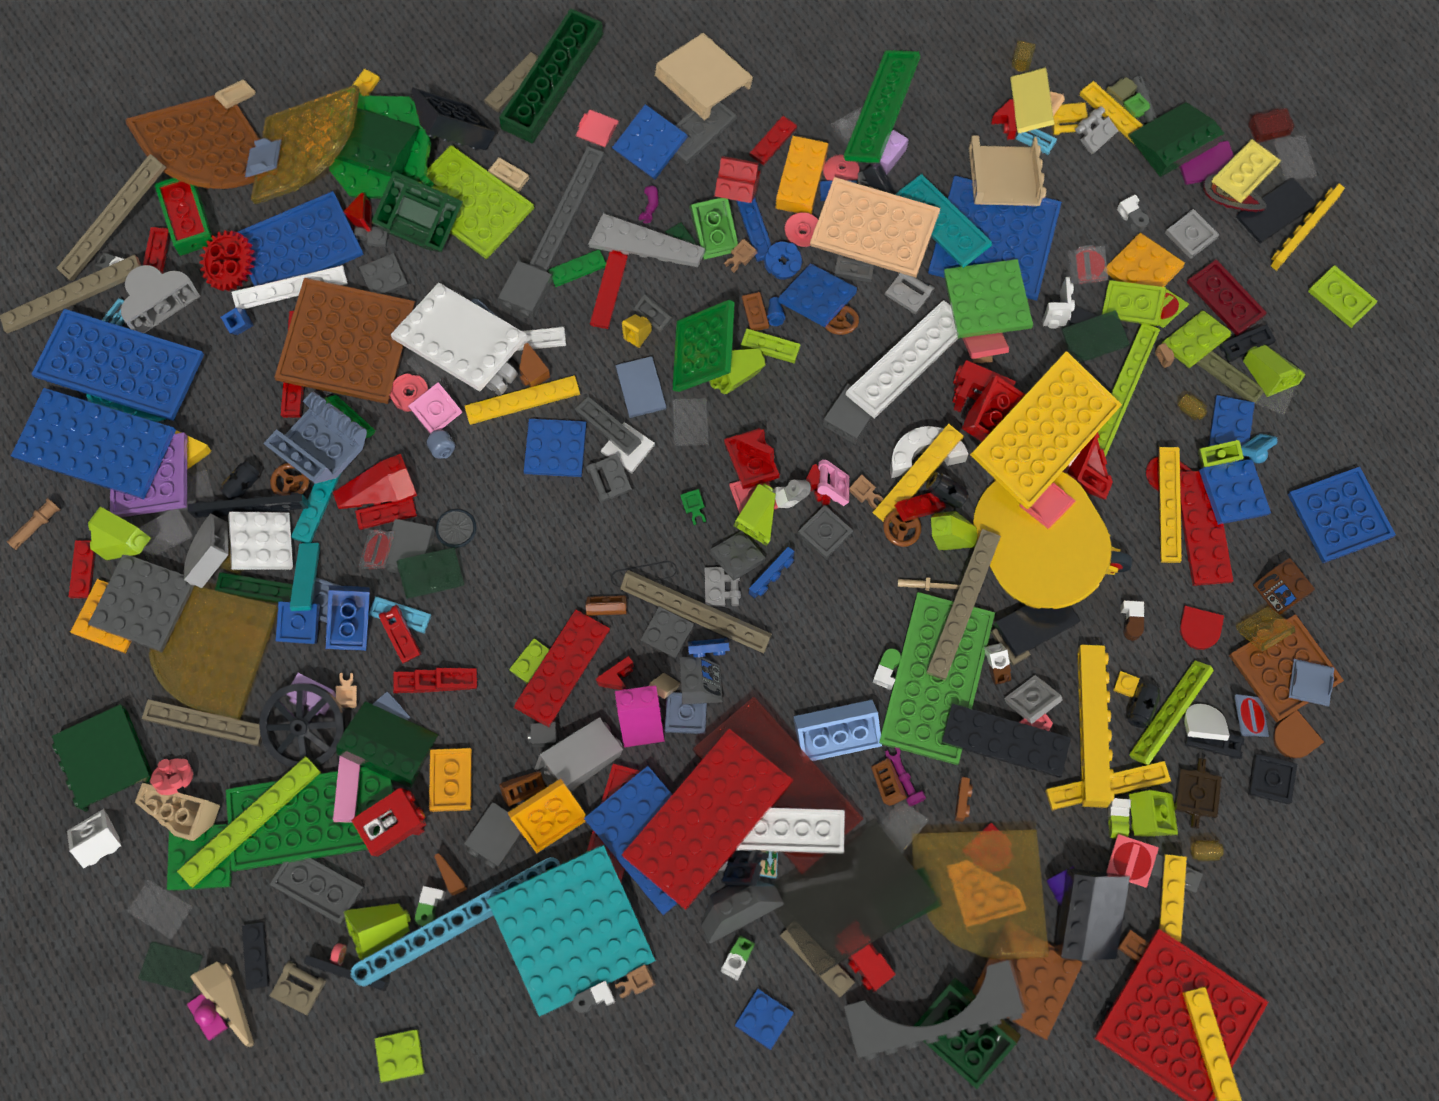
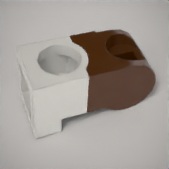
M1123 601L1121 613H1126V627L1123 633L1128 640L1135 641L1144 632V602Z
M1002 643L984 647L994 685L1011 681L1007 649Z

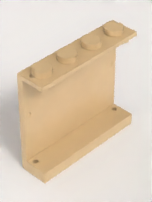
M704 33L658 62L655 76L703 120L710 117L711 107L742 86L749 89L753 78L749 72L745 71Z
M979 136L971 137L969 156L974 204L1040 206L1042 198L1046 196V188L1043 187L1044 173H1041L1042 159H1039L1041 147L1037 143V137H1034L1031 147L980 146Z

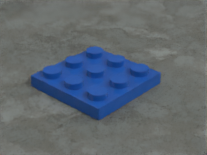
M644 105L612 148L655 180L688 136L650 107Z
M810 264L779 296L778 302L826 327L857 293V288Z
M529 419L524 474L582 477L587 423L583 421Z
M1252 459L1204 467L1199 470L1218 525L1262 517L1271 513Z

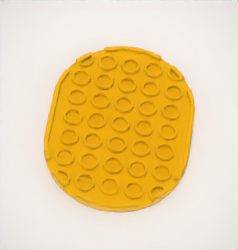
M1061 472L1052 483H1055L1076 502L1049 529L1019 506L1020 503L997 480L983 493L974 513L973 525L977 528L978 539L982 529L1001 536L990 563V568L997 581L1012 598L1033 608L1058 609L1080 602L1098 588L1099 583L1107 574L1111 562L1112 545L1103 520L1081 485L1064 472Z

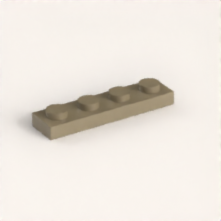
M530 52L484 99L485 103L499 112L511 100L538 57Z
M796 921L780 935L839 998L855 983Z

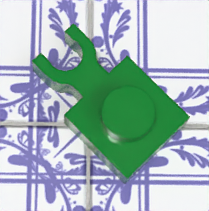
M699 489L681 494L680 497L686 514H693V525H696V517H701L703 523L706 522L704 515L700 512L705 506Z

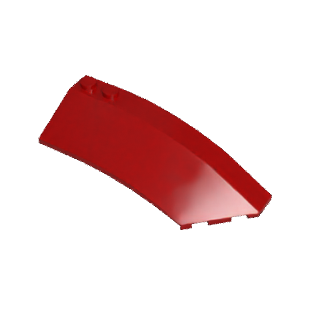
M994 375L968 412L962 429L978 440L983 441L1025 394L997 375ZM1097 432L1062 472L1075 479L1086 493L1105 500L1113 481L1111 475L1107 473L1105 466L1107 461L1104 450L1100 449L1098 442L1100 437Z

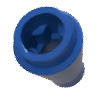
M777 297L769 299L767 320L771 326H780L785 320L781 303L778 302L779 298Z

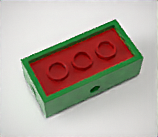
M175 178L154 184L173 246L178 254L182 256L203 249V247H208L206 241H213L212 232L197 186L187 184Z

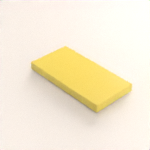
M1046 68L1011 77L1018 133L1054 125Z
M1251 139L1213 178L1212 182L1242 203L1276 168L1281 160Z

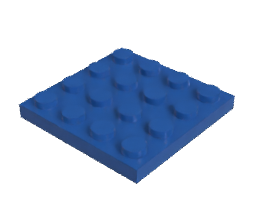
M1360 467L1291 491L1288 494L1322 563L1391 539L1396 535Z

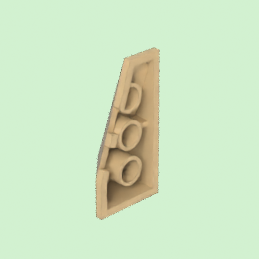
M142 783L135 801L149 815L155 817L161 825L168 828L174 836L191 841L197 839L213 826L220 805L178 792L172 795H161L152 785Z
M216 962L190 976L203 995L217 1003V1012L225 1019H230L228 1025L244 1045L248 1047L253 1046L254 1042L237 986L231 976L234 972L227 963L223 965Z

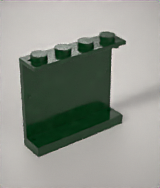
M121 704L52 736L54 741L52 744L53 750L56 754H59L61 759L59 766L67 775L66 784L73 791L75 797L72 799L77 809L87 812V806L138 782H150L152 771L127 708Z

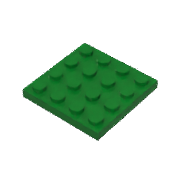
M724 301L677 321L673 391L681 392L731 373L734 321L733 301Z

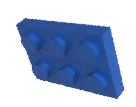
M1216 395L1208 447L1239 440L1240 445L1243 446L1250 441L1255 403Z

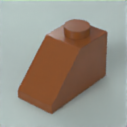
M525 343L519 368L521 373L519 378L525 386L529 385L531 388L549 379L550 372L531 346Z

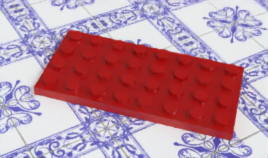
M729 728L624 851L622 857L683 909L687 910L791 785L793 779Z

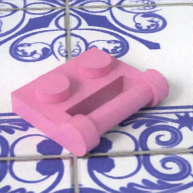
M821 460L818 464V469L820 470L818 493L822 495L827 494L832 500L845 506L849 503V475L829 461ZM828 473L830 474V485L828 484Z

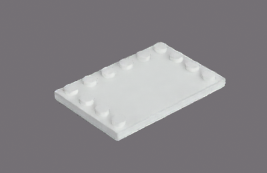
M440 283L428 293L391 334L392 339L478 391L485 387L527 339L526 333Z

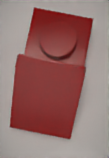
M1010 99L994 114L991 123L1003 124V133L1007 134V140L1014 139L1017 131L1014 99Z
M763 429L737 436L736 445L738 450L770 465L774 460V448L767 443H763L765 440V431Z
M817 464L812 466L806 480L810 483V491L816 490L814 491L816 501H821L822 506L830 504L831 497L827 494L822 495L818 493L820 471Z
M629 656L597 677L596 683L599 687L626 690V686L619 677H626L633 671V661Z

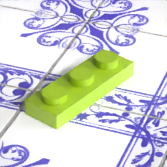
M746 329L741 348H760L763 355L795 364L801 344Z

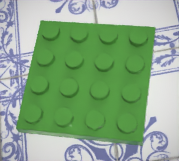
M1018 259L971 265L964 268L944 269V278L958 338L1031 329L1033 327Z

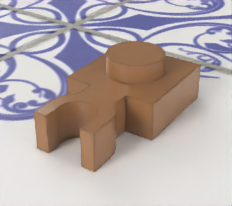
M743 239L731 251L733 257L729 258L724 264L727 267L733 263L734 266L731 268V271L734 273L740 263L745 266L758 252Z
M863 475L859 476L849 488V492L861 503L866 499L873 509L877 507L873 499H878L880 502L884 500L880 495L872 492L876 487Z
M643 965L627 974L629 981L620 982L615 987H625V992L620 995L621 998H624L630 994L631 990H634L635 994H639L656 984L647 965Z

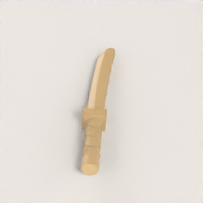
M926 578V581L898 579V587L925 588L927 591L930 588L958 590L960 588V585L930 583V578Z

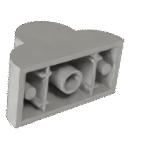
M139 266L133 269L126 277L125 288L130 296L122 304L121 315L131 330L146 333L199 298L200 295L188 276L182 272L169 271L161 274L153 266Z

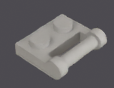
M899 273L898 277L885 292V295L912 313L917 314L935 288L931 285H926L915 277ZM902 281H908L918 289L922 290L924 294L921 295L917 293L910 287L903 284Z

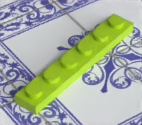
M1198 661L1193 662L1129 754L1132 759L1146 765L1150 764L1214 670L1210 665Z

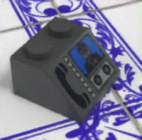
M680 657L682 705L723 702L720 665L702 657Z

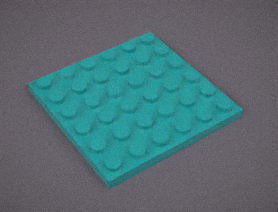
M604 845L596 847L487 899L539 1017L573 1001L576 995L604 981L608 984L643 965H648L655 961Z

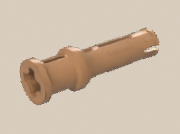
M47 498L46 503L38 510H34L30 520L6 542L17 550L42 524H47L49 522L48 519L61 509Z

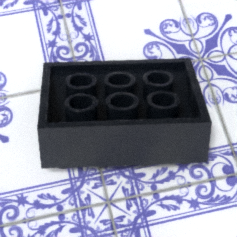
M414 87L411 91L418 119L428 136L432 138L440 137L446 142L454 141L460 146L468 145L474 150H487L495 131L471 105Z
M1072 868L1067 869L1054 951L1061 958L1082 961L1117 958L1130 876Z

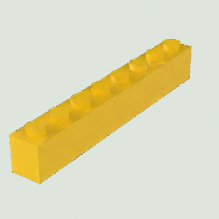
M1080 645L1077 653L1082 807L1107 808L1111 801L1114 800V789L1110 787V781H1113V769H1110L1109 761H1112V749H1109L1112 732L1111 729H1108L1111 711L1107 710V703L1110 702V691L1106 689V684L1109 683V672H1106L1108 653H1105V646Z

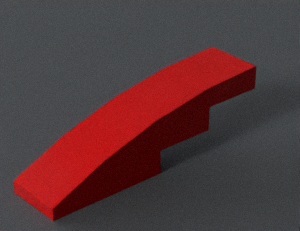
M436 668V670L393 672V693L477 689V668Z

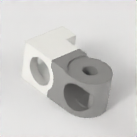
M791 480L786 487H776L773 489V493L776 494L775 500L778 508L793 507L809 495L811 487L807 480Z

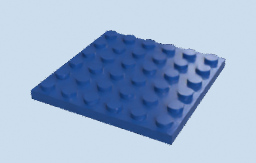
M954 176L948 200L992 241V246L967 266L1018 259L1026 296L1028 299L1037 301L1062 202L1042 198L1040 206L974 204L972 180ZM936 242L928 274L944 278V269L961 266Z

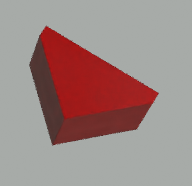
M363 192L343 212L353 225L369 232L372 229V204Z

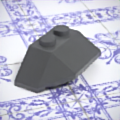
M759 880L756 886L729 885L710 896L701 926L711 944L784 905V902L776 886Z

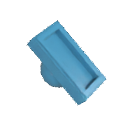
M1259 434L1241 446L1244 456H1249L1250 460L1252 459L1256 464L1263 463L1268 458L1267 450L1277 444V437Z

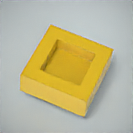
M1120 671L1113 691L1132 698L1140 678Z

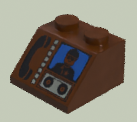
M1291 558L1275 567L1253 584L1277 616L1308 597L1315 590Z

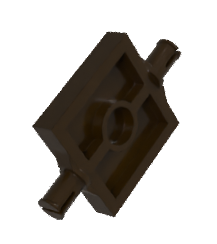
M1202 758L1198 759L1197 770H1179L1174 810L1192 815L1190 827L1194 829H1199L1200 817H1218L1222 777L1205 772L1207 760H1202Z

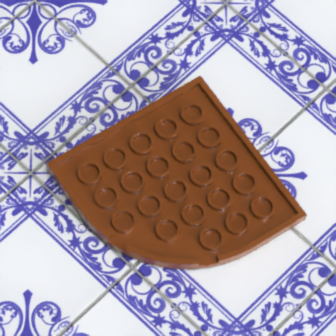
M215 95L126 119L128 128L146 156L148 157L151 154L166 166L163 172L187 184L204 188L227 189L248 185L279 175V169L276 168L247 178L245 177L250 149L256 147L254 141L259 140L237 104L226 109L215 98Z

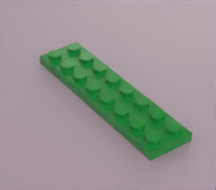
M885 51L844 153L845 161L880 163L920 60L919 51Z

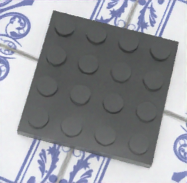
M122 555L88 625L153 650L163 652L195 585H191L184 580L183 574L133 556Z

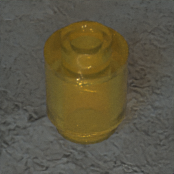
M1186 394L1178 403V406L1181 408L1180 410L1194 421L1197 419L1202 420L1208 412L1206 410L1207 405L1193 395Z
M1197 840L1196 843H1191L1192 859H1197L1198 861H1219L1220 857H1223V845L1219 844L1218 840Z

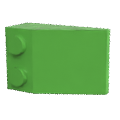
M718 198L689 205L699 245L705 248L703 259L730 254L733 248L738 245L728 199Z

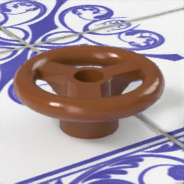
M845 305L841 309L840 314L835 316L824 328L837 335L851 333L859 324V316L854 309ZM847 312L853 317L852 325L846 321L845 315Z
M285 463L275 469L270 480L272 491L275 494L284 496L290 495L291 493L289 492L303 494L306 491L309 479L303 474L298 476L288 475L284 470L295 469L289 463ZM278 475L284 479L282 492L276 485ZM303 481L301 488L298 490L300 482Z
M891 511L886 516L883 524L887 539L900 547L914 544L921 534L920 520L916 518L912 519L913 521L909 523L901 522L895 517L899 515L898 511ZM890 521L894 524L891 530L892 534L889 530ZM899 526H902L904 528V531H901L899 529ZM916 528L914 536L907 541H903L908 530Z

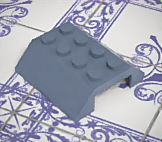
M311 392L303 400L309 408L307 412L285 435L276 429L263 444L316 484L335 479L363 450L367 431L358 423L351 422V418L332 404H326L325 399L317 393Z

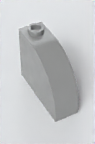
M210 513L198 530L185 560L184 580L189 584L203 588L228 556V522Z

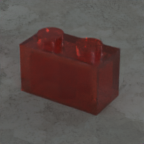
M1287 108L1275 109L1265 114L1258 113L1252 117L1248 125L1256 143L1288 136L1295 127Z

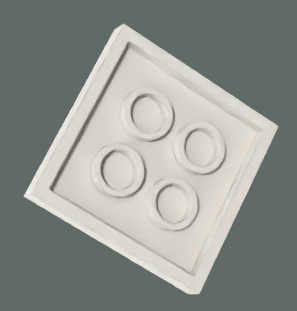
M229 512L231 569L292 570L289 513Z

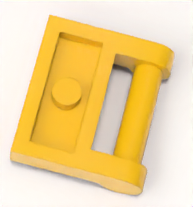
M1062 104L1053 116V135L1076 132L1075 129L1079 124L1059 126L1058 123L1081 122L1083 119H1087L1086 104Z

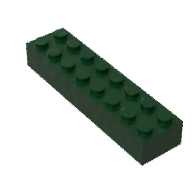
M570 8L500 115L499 120L502 130L529 143H534L603 36L602 22Z

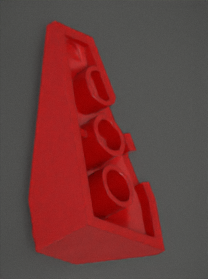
M401 454L379 462L335 490L333 495L338 509L362 507L364 504L374 503V505H381V502L390 501L392 503H400L417 496L405 462Z

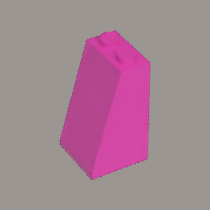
M656 685L615 691L624 748L664 742Z

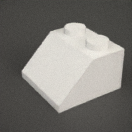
M104 809L67 831L69 850L83 868L97 863L100 858L115 852L121 846L120 838Z

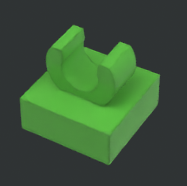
M1138 93L1125 101L1124 107L1134 118L1138 119L1144 115L1145 111L1150 109V103Z

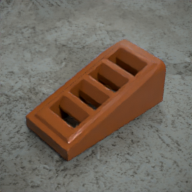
M889 758L871 767L883 803L890 806L907 798ZM888 768V771L882 774L879 773V771ZM889 776L891 777L890 779H888V780H886V781H884V782H883V780H882V779H885V778H887V777H889ZM893 784V787L886 789V787Z
M540 771L499 784L503 799L508 806L534 796L546 788ZM534 779L536 780L538 786L536 788H534L532 780ZM525 783H528L529 790H526ZM518 786H520V789H521V792H520V793H518V790H517V787H518ZM512 789L513 795H510L509 790Z
M436 854L434 857L449 893L454 896L467 890V886L442 855Z

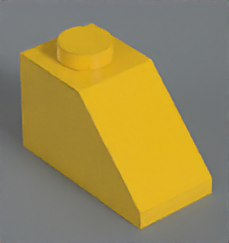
M635 314L622 322L623 338L640 348L652 331L650 321L645 317H639Z

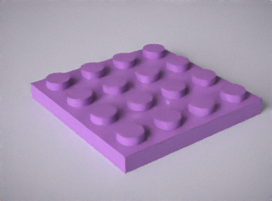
M185 433L173 435L144 500L110 489L111 513L121 518L187 508V435Z

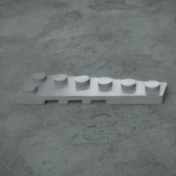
M606 214L602 215L589 241V247L611 252L615 250L622 252V254H637L644 258H647V256L654 257L661 261H671L699 267L705 254V248Z

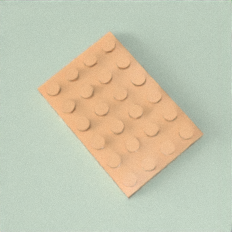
M834 177L810 246L916 278L940 213V208Z

